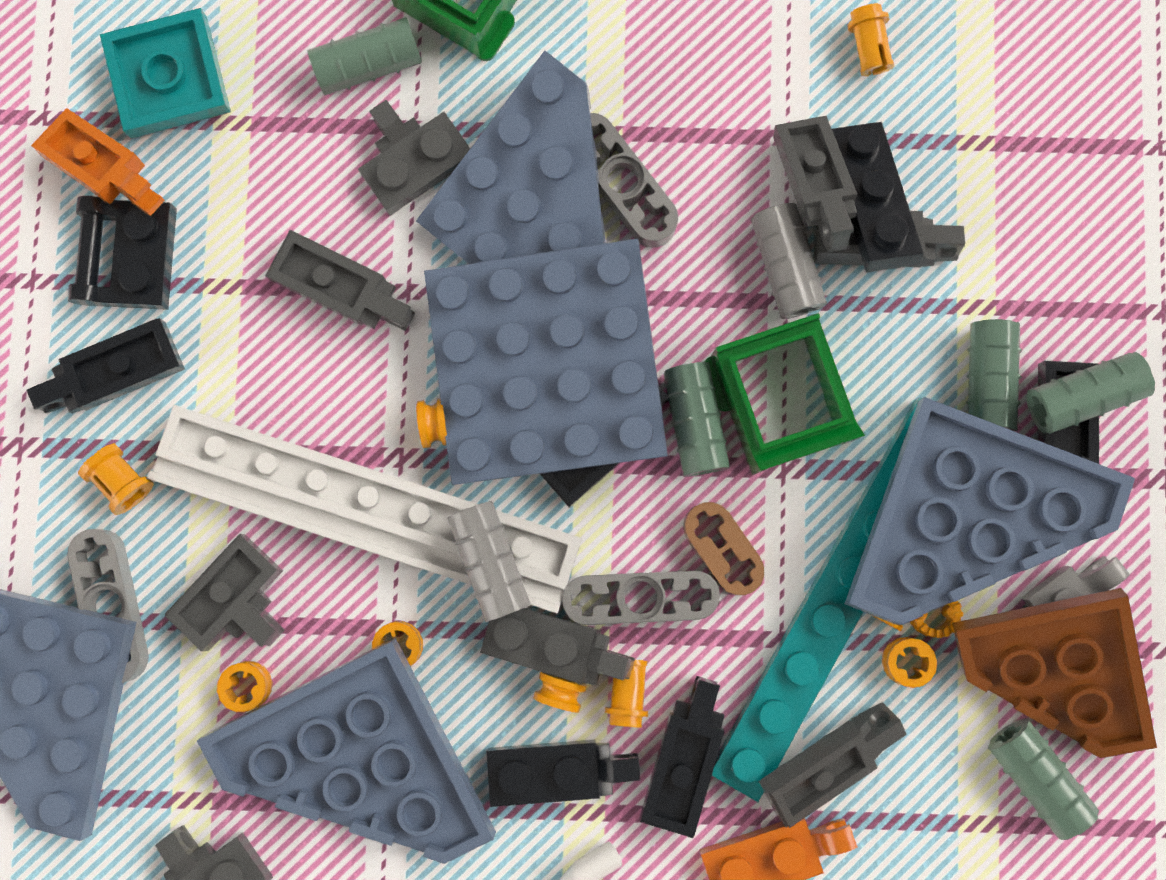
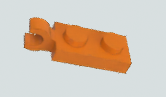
M68 108L31 145L45 160L108 204H111L121 193L134 205L151 216L165 201L159 194L151 190V184L138 174L145 165L135 153Z
M804 818L791 828L789 826L786 828L782 822L699 850L709 880H806L824 874L819 860L820 856L843 854L858 847L849 824H846L844 818L828 822L810 830Z

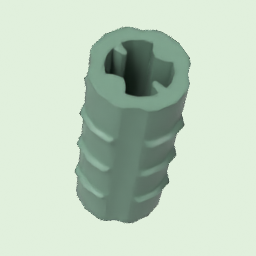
M407 17L387 24L381 23L380 26L363 32L356 31L354 35L336 41L331 39L330 43L307 50L313 71L324 96L346 88L350 90L352 86L370 80L375 82L376 78L394 72L399 74L400 70L422 63Z
M1003 319L972 322L970 324V347L967 349L970 353L969 374L966 375L969 379L968 400L966 401L968 414L1009 430L1018 431V406L1021 405V402L1018 400L1019 380L1022 378L1019 374L1020 353L1022 352L1020 348V323Z
M1138 352L1127 353L1108 361H1101L1100 364L1090 368L1076 370V373L1057 380L1051 379L1049 383L1028 390L1026 395L1027 406L1037 428L1044 434H1050L1072 425L1078 426L1080 422L1096 416H1104L1105 413L1123 406L1129 407L1131 403L1152 396L1155 391V379L1148 362Z
M709 362L690 363L665 370L664 378L669 396L667 401L670 404L673 420L672 426L675 430L678 445L677 452L680 456L683 476H699L729 469L730 465L725 445L727 440L724 439L720 420L721 413L718 410L715 395L716 387L713 385Z
M1029 719L1017 720L1000 730L990 740L988 749L1003 767V772L1008 774L1021 790L1020 795L1025 796L1038 812V817L1046 822L1057 838L1068 840L1084 833L1097 821L1099 809L1084 791V785L1076 781L1066 768V763L1061 761L1048 745L1049 740L1044 739Z

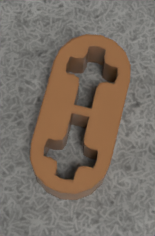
M704 502L693 507L686 514L683 522V532L688 543L717 585L725 592L733 595H747L754 592L763 581L764 564L731 514L722 505L714 502ZM703 512L708 518L715 515L720 518L722 523L717 526L716 531L724 542L721 547L717 548L709 536L701 538L696 536L694 530L700 525L696 517L699 513ZM729 549L738 562L746 561L747 559L750 561L752 567L746 572L750 580L747 584L743 585L738 580L731 581L730 583L727 581L725 575L729 573L731 568L722 553Z

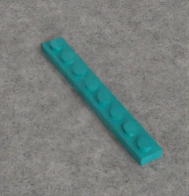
M922 398L914 400L718 752L712 776L756 802H759L764 793L758 781L778 768L863 614V611L846 605L845 601L916 406Z

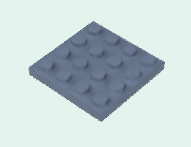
M638 238L424 271L440 399L445 415L447 431L445 438L452 485L668 457Z

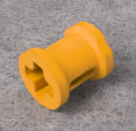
M115 443L101 448L88 458L80 467L78 475L86 482H92L110 501L109 510L114 515H120L139 504L149 494L154 485L146 476L140 477L122 458L123 451Z

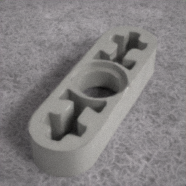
M591 113L593 136L598 133L602 134L600 146L608 157L598 170L599 193L635 239L638 238L640 244L652 248L665 245L674 236L678 224V212L675 205L612 123L601 114ZM596 150L597 166L601 165V156ZM614 151H617L619 153L612 156ZM618 168H627L636 175L638 180L637 186L628 193L615 192L607 181L610 173ZM645 191L650 193V195L645 197L644 205L654 216L659 215L661 212L665 215L662 225L663 231L661 232L655 227H650L647 230L642 227L645 221V214L636 202L640 200ZM635 204L631 211L626 208Z
M101 529L82 531L72 539L67 553L78 608L97 612L96 601L104 591L111 590L119 596L122 604L121 611L117 617L137 622L130 648L131 661L126 664L122 683L136 679L144 672L148 664L149 654L126 548L122 539L112 531ZM94 541L96 545L106 546L108 550V555L101 557L99 564L98 562L87 560L86 552L94 549ZM101 573L102 575L114 574L115 581L98 582L91 585L90 578L102 577Z
M702 571L585 575L575 578L567 585L563 593L562 602L568 617L582 625L700 620L710 616L716 610L720 601V591L716 581ZM672 579L670 590L680 591L689 588V580L698 579L699 588L708 589L709 598L701 600L699 610L695 611L691 610L690 603L687 601H671L674 612L663 613L666 595L661 580ZM638 581L649 583L656 592L655 605L645 613H635L625 603L627 588ZM607 582H619L616 601L621 612L620 615H608L610 604L595 605L593 607V614L588 616L582 615L581 606H572L571 596L580 594L581 585H592V591L595 594H610Z

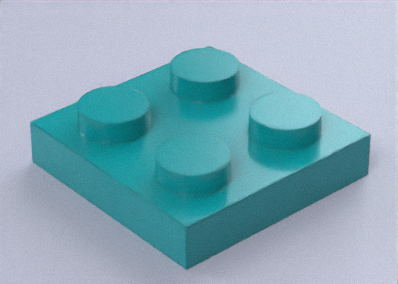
M201 8L100 34L123 132L131 139L231 112L208 19Z

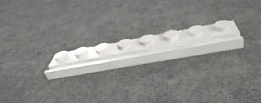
M173 405L155 454L158 456L153 471H149L147 479L472 585L468 573L465 572V565L459 549L455 545L456 541L447 517L478 505L477 503ZM496 510L500 523L504 526L503 531L510 550L513 551V558L517 569L523 578L522 582L530 604L558 614L563 593L567 587L582 538Z

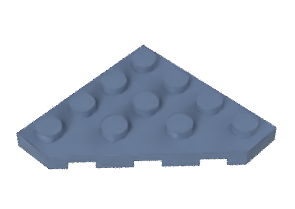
M544 50L417 218L416 222L468 264L606 243L598 186L599 176L590 112V93L587 83Z
M923 397L916 406L845 604L896 625L906 624L948 603L956 602L996 584V582L1016 573L1031 569L1065 554L1075 547L1117 531L1135 478Z
M0 589V778L29 828L82 841L91 836L93 832L124 685L122 680L126 664L129 661L130 648L137 622Z
M396 637L220 726L197 740L222 790L242 797L250 794L276 803L275 808L314 821L322 818L349 827L350 833L392 846L394 842L424 852L423 857L443 864L494 840L496 830Z

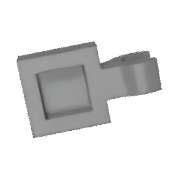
M1102 556L1079 575L1071 566L1061 567L1024 595L1022 599L1028 607L1108 591L1123 582L1130 574L1117 557L1108 560L1106 556Z

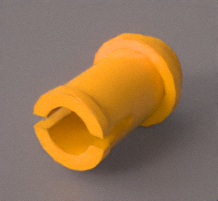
M878 3L867 4L854 9L850 13L851 21L847 24L848 31L855 35L861 75L869 76L872 70L874 76L893 69L895 65L891 56L885 26L890 20L889 14L882 11V6Z
M635 660L629 680L613 678L611 706L605 707L604 712L610 714L609 725L642 728V718L648 717V711L643 710L645 673L648 661Z

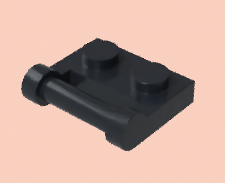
M77 197L76 214L81 217L75 284L69 285L68 302L84 306L168 310L177 208L170 202H163L150 216L131 201L114 200L111 204H108L100 197ZM103 220L116 221L110 287L97 286Z

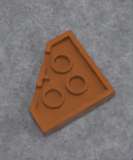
M1122 588L952 623L962 670L967 682L986 693L989 690L1011 703L1017 711L1052 731L1054 729L1077 741L1081 748L1100 759L1157 748L1129 597Z

